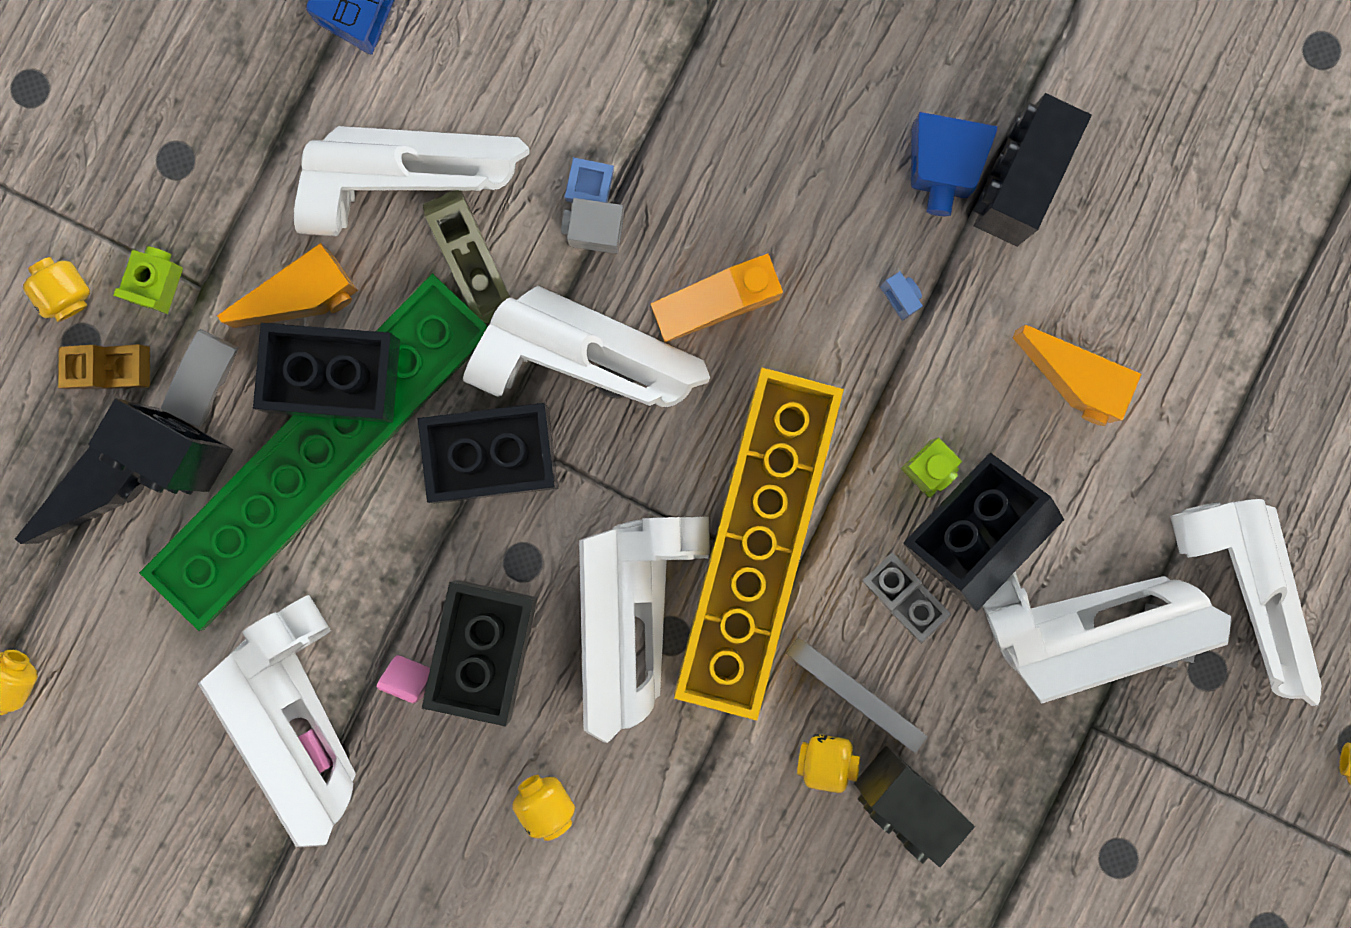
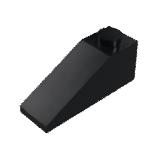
M89 446L15 537V540L20 544H40L120 507L126 502L133 501L144 489V485L137 481L140 474L128 468L120 471L99 460L102 453Z

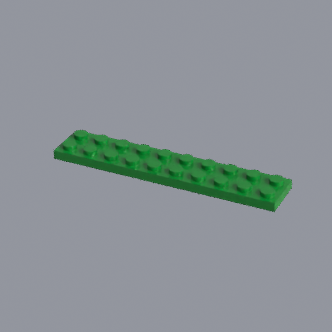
M432 273L376 330V332L392 333L400 339L393 423L293 415L139 574L198 631L205 630L472 356L488 326Z

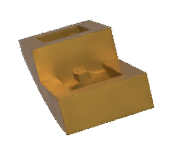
M137 344L108 347L98 345L59 347L58 388L126 389L150 387V346Z

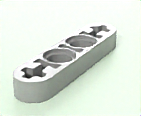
M800 637L795 640L786 652L798 664L914 753L919 750L928 738L922 731Z

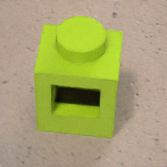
M146 246L145 252L142 253L132 249L120 287L115 288L113 296L168 314L183 268L171 262L172 254L163 250ZM148 269H150L151 276L148 281L144 282Z
M938 437L929 440L900 469L928 498H931L938 490L941 492L957 478V472L960 470L958 466L962 461Z

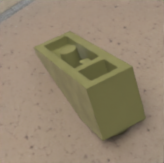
M454 190L423 204L424 215L469 309L487 324L491 322L500 304L511 297L463 192Z

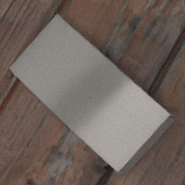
M202 329L198 330L174 375L161 410L197 427L204 424L218 388L226 382L239 347Z
M893 552L862 580L882 604L921 644L951 616V613L922 585V581Z

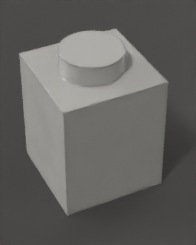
M573 198L572 210H564L561 233L568 235L567 240L572 248L618 254L624 219L623 205Z

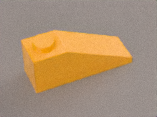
M320 243L218 314L217 317L222 323L232 328L259 325L261 323L323 315L329 311L336 313L351 303L352 298L350 296L356 293L358 289L331 251Z
M768 253L727 268L650 303L664 343L777 302L780 300L783 290Z
M1028 325L1015 330L1012 338L1070 406L1083 412V419L1100 426H1106L1107 422L1113 423L1123 420L1142 375L1141 373Z

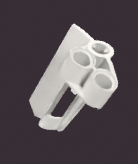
M338 126L323 141H309L303 150L302 172L294 206L296 232L308 235L338 236L341 229L348 226L351 202H355L354 190L481 191L482 189H500L511 180L515 172L516 162L529 155V147L519 137Z
M540 286L531 289L517 300L507 298L500 304L491 319L490 325L473 352L463 376L464 382L499 397L500 395L502 396L506 388H512L522 362L529 360L646 405L656 404L660 407L676 405L688 396L693 387L706 384L710 379L704 360ZM588 359L648 387H642L589 363Z
M1252 499L1222 505L1220 503L1201 505L1182 510V513L1170 516L1180 554H1187L1189 558L1228 548L1265 663L1272 691L1283 698L1304 699L1311 706L1319 705L1322 685L1276 508L1266 505L1262 499Z
M709 517L642 518V520L614 526L612 530L579 540L583 724L586 733L602 742L608 743L621 729L631 728L642 722L654 708L655 699L660 696L667 560L709 558ZM635 616L645 623L646 680L638 688H636Z
M1015 571L983 605L993 636L1008 664L1015 671L1017 670L1041 704L1228 645L1231 627V616L1213 607L1205 593L1187 582L1170 580L1166 576L1030 608L1027 593L1024 588L1021 589ZM1153 595L1168 603L1167 605L1096 628L1093 624L1094 618L1099 611L1142 597Z
M310 595L295 601L278 613L275 612L260 619L243 630L242 633L246 639L198 683L296 847L324 846L327 844L334 824L340 820L348 806L353 790V780L356 775L296 655L297 652L331 631ZM295 718L307 719L331 758L333 768L327 783L323 780L289 723Z

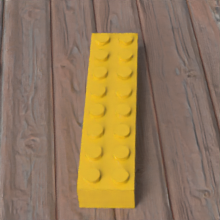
M763 367L760 369L674 690V699L758 720L844 389Z

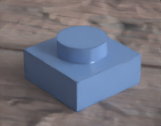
M573 157L565 200L573 203V198L607 203L614 166Z
M901 271L888 278L880 286L902 321L923 307L919 301L922 298L919 287L912 278L908 277L905 279Z

